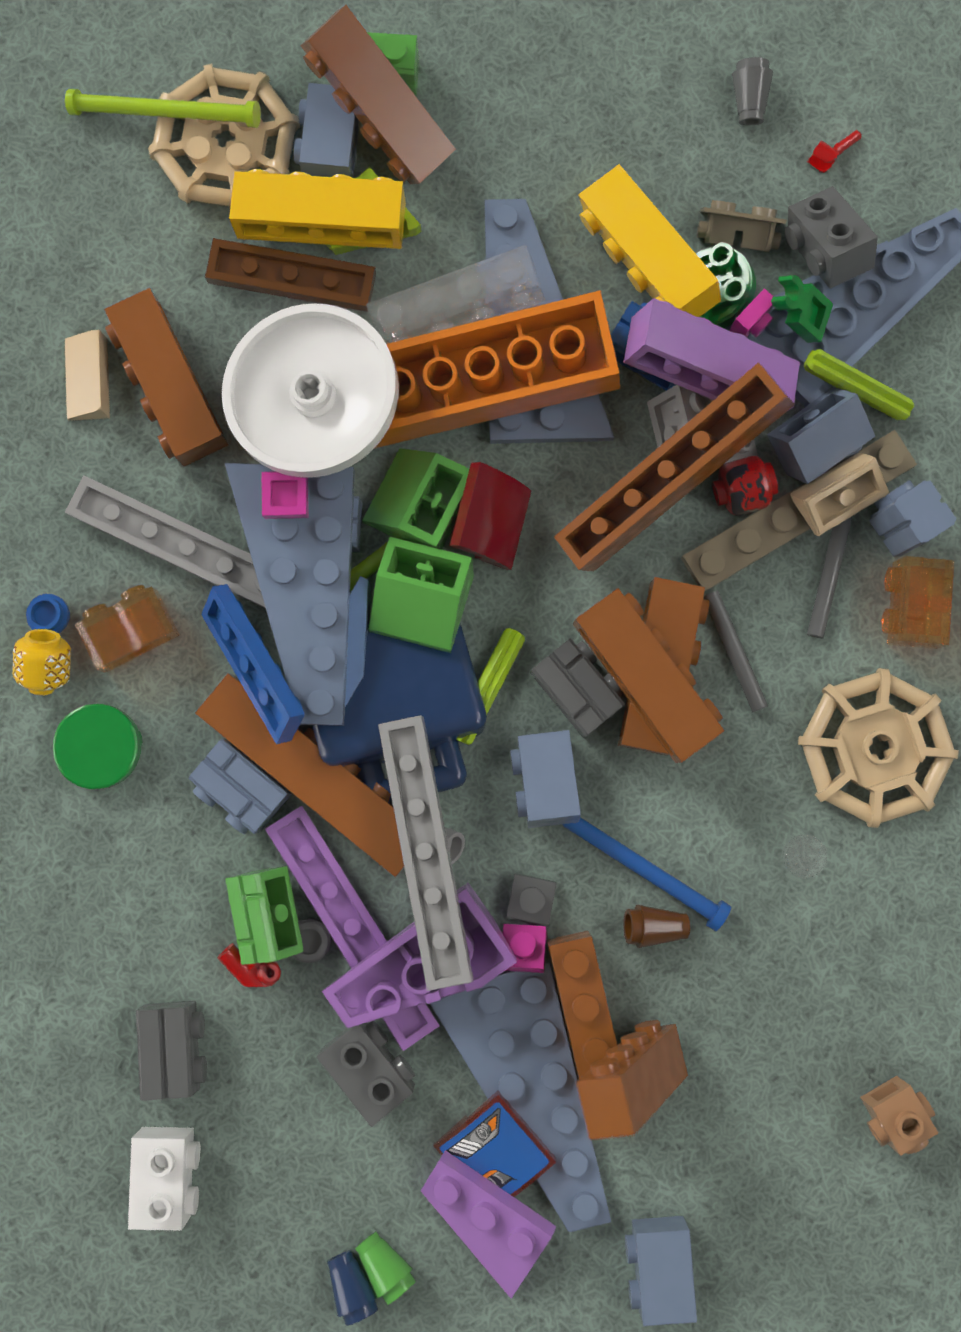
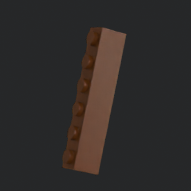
M758 362L557 533L554 538L578 570L594 572L795 404L770 373Z
M228 673L195 714L396 877L403 869L404 862L393 804L389 803L391 793L377 782L373 790L358 777L361 768L355 764L330 766L324 763L319 754L314 729L308 727L305 732L298 727L292 741L276 744L239 679Z

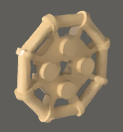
M212 64L204 65L203 71L170 93L163 92L159 99L190 101L209 88L211 97H203L197 102L246 105L247 101H259L261 98L275 120L263 122L261 119L258 128H249L246 123L180 118L185 121L181 141L170 143L175 118L158 117L153 143L149 145L148 150L150 158L158 162L178 190V196L186 203L198 201L230 207L234 171L247 172L250 169L260 167L272 174H291L288 170L295 131L300 128L298 116L291 114L270 85L268 75L263 72L250 74L213 68ZM218 86L246 90L248 92L243 99L222 96L219 93ZM227 130L231 136L235 137V140L227 141L225 147H220L218 139L215 137L217 134H221L222 131ZM278 135L274 159H269L264 156L267 139L270 136ZM186 155L196 168L191 177L185 174L174 157ZM206 178L230 182V189L202 184Z
M883 668L877 669L876 673L835 686L828 684L823 688L822 693L824 695L803 736L798 738V745L803 747L817 789L815 796L818 800L831 803L865 821L868 827L878 828L880 823L921 810L930 811L935 806L933 801L953 760L958 759L959 750H954L939 706L941 699L937 694L930 695L891 675L889 669ZM872 691L876 692L875 704L855 710L847 701V699ZM890 693L917 707L910 714L895 709V706L889 704ZM838 708L844 715V719L837 728L834 739L821 738L835 709ZM923 717L926 719L935 748L926 747L918 723ZM875 736L880 741H887L889 744V748L883 751L884 758L879 760L876 754H871L869 746L873 744L872 738ZM821 747L833 748L841 773L833 780H831ZM926 756L935 757L920 786L915 780L918 773L915 771L919 763L923 762ZM849 781L870 791L869 803L867 804L840 790V788ZM905 786L910 792L911 796L883 804V792Z

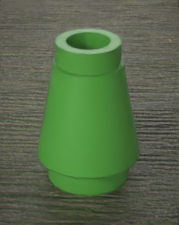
M377 1231L355 1248L360 1255L359 1258L377 1298L382 1296L387 1305L394 1302L416 1282L410 1273L413 1268L379 1236Z

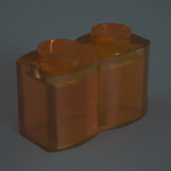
M144 585L134 586L124 591L120 595L122 600L115 605L107 607L106 604H99L83 612L82 616L84 619L76 623L75 627L96 670L103 673L111 671L180 636L159 591L152 586L145 588Z

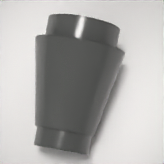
M750 57L737 62L736 71L732 73L740 125H759L764 122V114L773 77V70L769 68L770 62L766 58Z

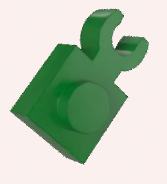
M796 275L779 276L778 282L783 285L785 296L772 297V305L777 310L788 311L785 324L806 343L821 342L833 303L812 283L803 284L802 280Z

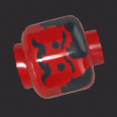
M748 456L723 464L719 469L718 480L712 482V489L718 506L725 504L731 514L740 516L769 507L773 495L778 494V483L770 462L764 463L758 456Z

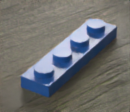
M228 584L212 586L201 614L275 743L280 744L292 741L305 715L300 700L292 693L283 678L280 667L274 663L263 644L261 635L253 628L241 602L235 598Z

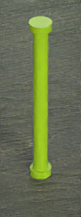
M68 89L65 94L67 112L70 115L77 116L81 115L82 112L184 118L246 123L249 128H258L261 121V109L258 101H247L246 105L82 94L79 89Z

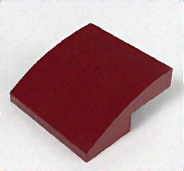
M482 462L471 463L450 546L474 554L475 559L502 569L512 570L532 491L520 481Z

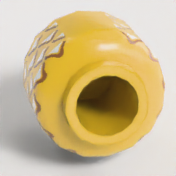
M35 629L28 631L24 637L15 642L13 649V678L17 684L27 688L32 694L48 695L69 681L71 646L66 640L61 638L59 633L48 629Z

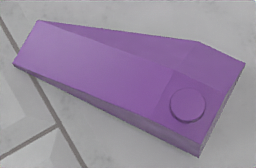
M468 882L457 890L474 981L427 991L414 921L322 991L347 1028L393 1015L400 1010L423 1003L429 1004L439 1001L443 997L459 992H468L481 988L517 962L514 953L493 916Z

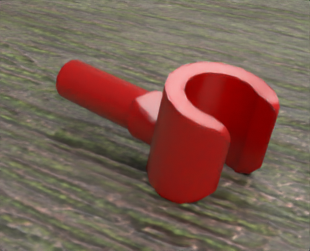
M855 130L836 143L833 148L821 140L807 162L820 172H827L843 151L862 138L861 133Z

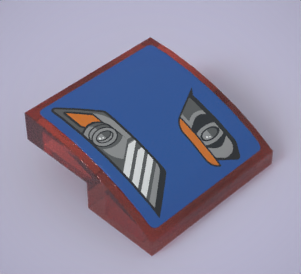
M499 1090L470 1116L467 1117L465 1115L433 1144L441 1156L446 1150L513 1197L531 1185L556 1163V1157L511 1104L502 1097Z

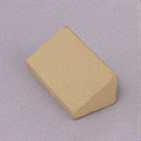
M91 330L65 338L67 419L70 421L110 418L108 346L106 336L101 330Z
M858 453L817 477L809 484H805L793 491L791 497L814 534L820 536L889 494L876 457Z

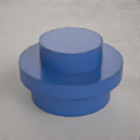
M42 594L35 597L28 605L26 619L32 630L48 629L60 633L68 625L70 610L67 603L59 596Z

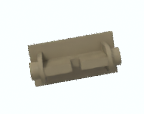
M712 200L710 208H700V212L708 213L707 221H699L696 235L697 238H704V243H727L733 246L737 230L743 231L741 248L761 250L769 253L770 249L778 250L781 233L775 232L776 224H786L787 220L776 218V209L753 206L751 214L735 212L736 203Z

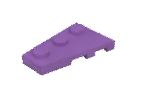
M446 1150L421 1189L423 1195L507 1295L512 1298L552 1238L556 1226Z

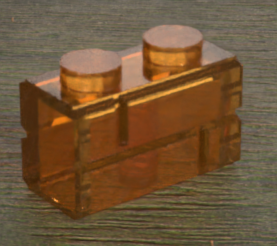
M903 556L893 562V567H888L885 574L884 587L886 592H891L890 608H886L882 616V632L888 634L887 644L931 649L949 646L954 577L953 560Z

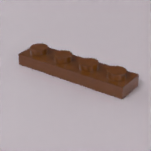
M213 238L205 279L208 284L369 312L376 269L374 266Z

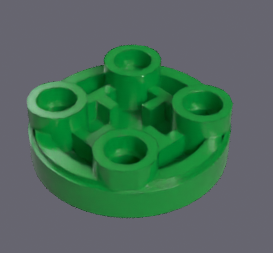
M718 243L713 247L696 253L718 279L721 301L700 317L708 319L712 324L721 328H726L732 325L735 319L753 301L756 292V276L750 263L739 251L733 249L727 243Z
M89 704L73 710L61 721L53 739V756L59 771L73 784L87 789L111 788L124 781L135 769L140 758L143 738L134 721L122 710L104 704Z

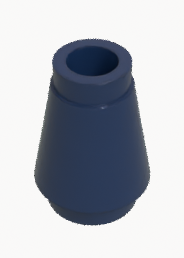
M348 1250L329 1259L327 1264L330 1269L329 1273L337 1316L343 1317L345 1325L355 1324L377 1312L378 1306L375 1301L377 1296L358 1261L354 1258L352 1251Z

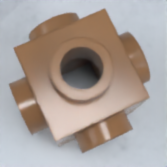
M898 1076L893 1077L860 1097L872 1117V1120L868 1121L867 1125L877 1142L882 1147L888 1144L900 1156L905 1153L913 1154L921 1151L928 1145V1139L938 1134L930 1119L935 1116V1112L926 1097L920 1091L915 1093L911 1085Z

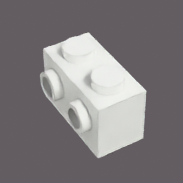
M142 1127L132 1137L128 1230L181 1231L191 1215L196 1214L199 1202L198 1186H192V1169H197L199 1166L200 1142L193 1141L194 1128Z

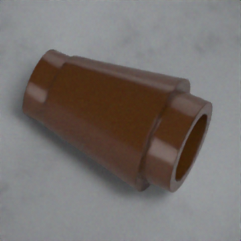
M636 905L635 909H626L624 914L623 929L627 944H636L637 948H643L680 939H688L690 934L689 917L687 913Z

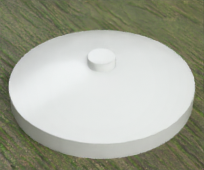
M328 304L292 306L261 320L237 344L227 363L222 384V403L225 418L230 430L241 446L263 466L284 475L304 478L326 476L342 471L368 455L378 445L390 427L395 415L399 395L396 366L381 335L359 315L347 309Z

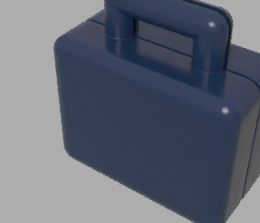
M461 623L459 624L451 653L372 633L369 631L368 625L364 677L345 707L344 726L313 725L319 754L324 763L330 766L355 764L361 768L358 777L373 790L377 782L391 793L388 778L385 779L382 768L385 759L378 724L421 715L424 717L430 750L434 748L438 766L433 767L438 793L458 788L465 783L467 771L458 743L460 741L456 740V738H463L470 734H477L476 737L484 731L487 714ZM390 796L389 803L393 804L392 797Z

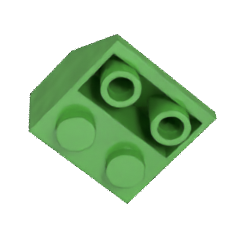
M399 448L362 520L363 523L394 538L442 550L456 523L469 468L438 453Z
M389 537L376 576L369 631L451 653L474 578L472 557Z

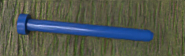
M581 817L578 823L562 824L566 829L707 918L706 926L715 932L721 928L727 919L732 906L723 900L715 904Z

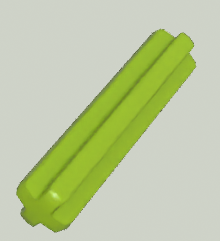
M821 349L812 350L807 356L804 369L808 373L836 388L858 394L860 401L895 420H906L909 418L914 408L912 399Z
M506 628L503 631L478 680L486 714H488L525 642V636L512 628ZM470 734L463 738H456V740L470 745L477 734Z

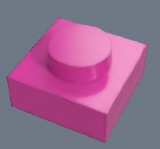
M764 288L735 319L729 331L746 337L751 333L755 338L758 337L773 320L769 312L773 307L771 300L774 296Z
M262 472V516L264 519L309 518L308 477H293L278 472Z
M503 924V936L517 959V962L505 971L544 973L547 939L546 926Z

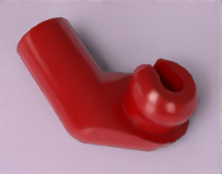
M233 943L226 947L217 957L227 970L245 987H269L274 985L281 976V969L275 961L242 965L239 949Z

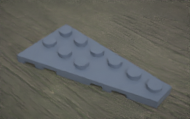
M526 199L485 200L487 318L563 300ZM598 394L489 421L490 444L614 440L613 432Z
M957 208L952 209L912 228L909 233L890 242L885 241L877 245L875 268L831 289L819 275H813L803 280V284L812 283L833 303L821 342L806 343L785 324L788 311L777 310L774 306L769 312L773 320L756 338L751 333L747 336L753 342L769 349L779 350L783 355L800 362L795 398L804 407H807L833 386L805 371L804 363L812 350L821 349L853 367L961 262V212ZM785 291L776 296H785ZM732 325L726 327L725 329L729 331Z
M225 463L286 681L294 696L300 700L305 713L300 724L344 726L355 470L353 467H348L330 475L308 477L309 518L264 519L262 516V472L276 471L262 464Z
M549 961L545 962L544 973L505 971L481 988L468 992H459L430 1003L491 1105L499 1102L549 1160L548 1165L539 1171L535 1177L568 1232L610 1223L611 1218L593 1143L589 1139L576 1084V1072Z

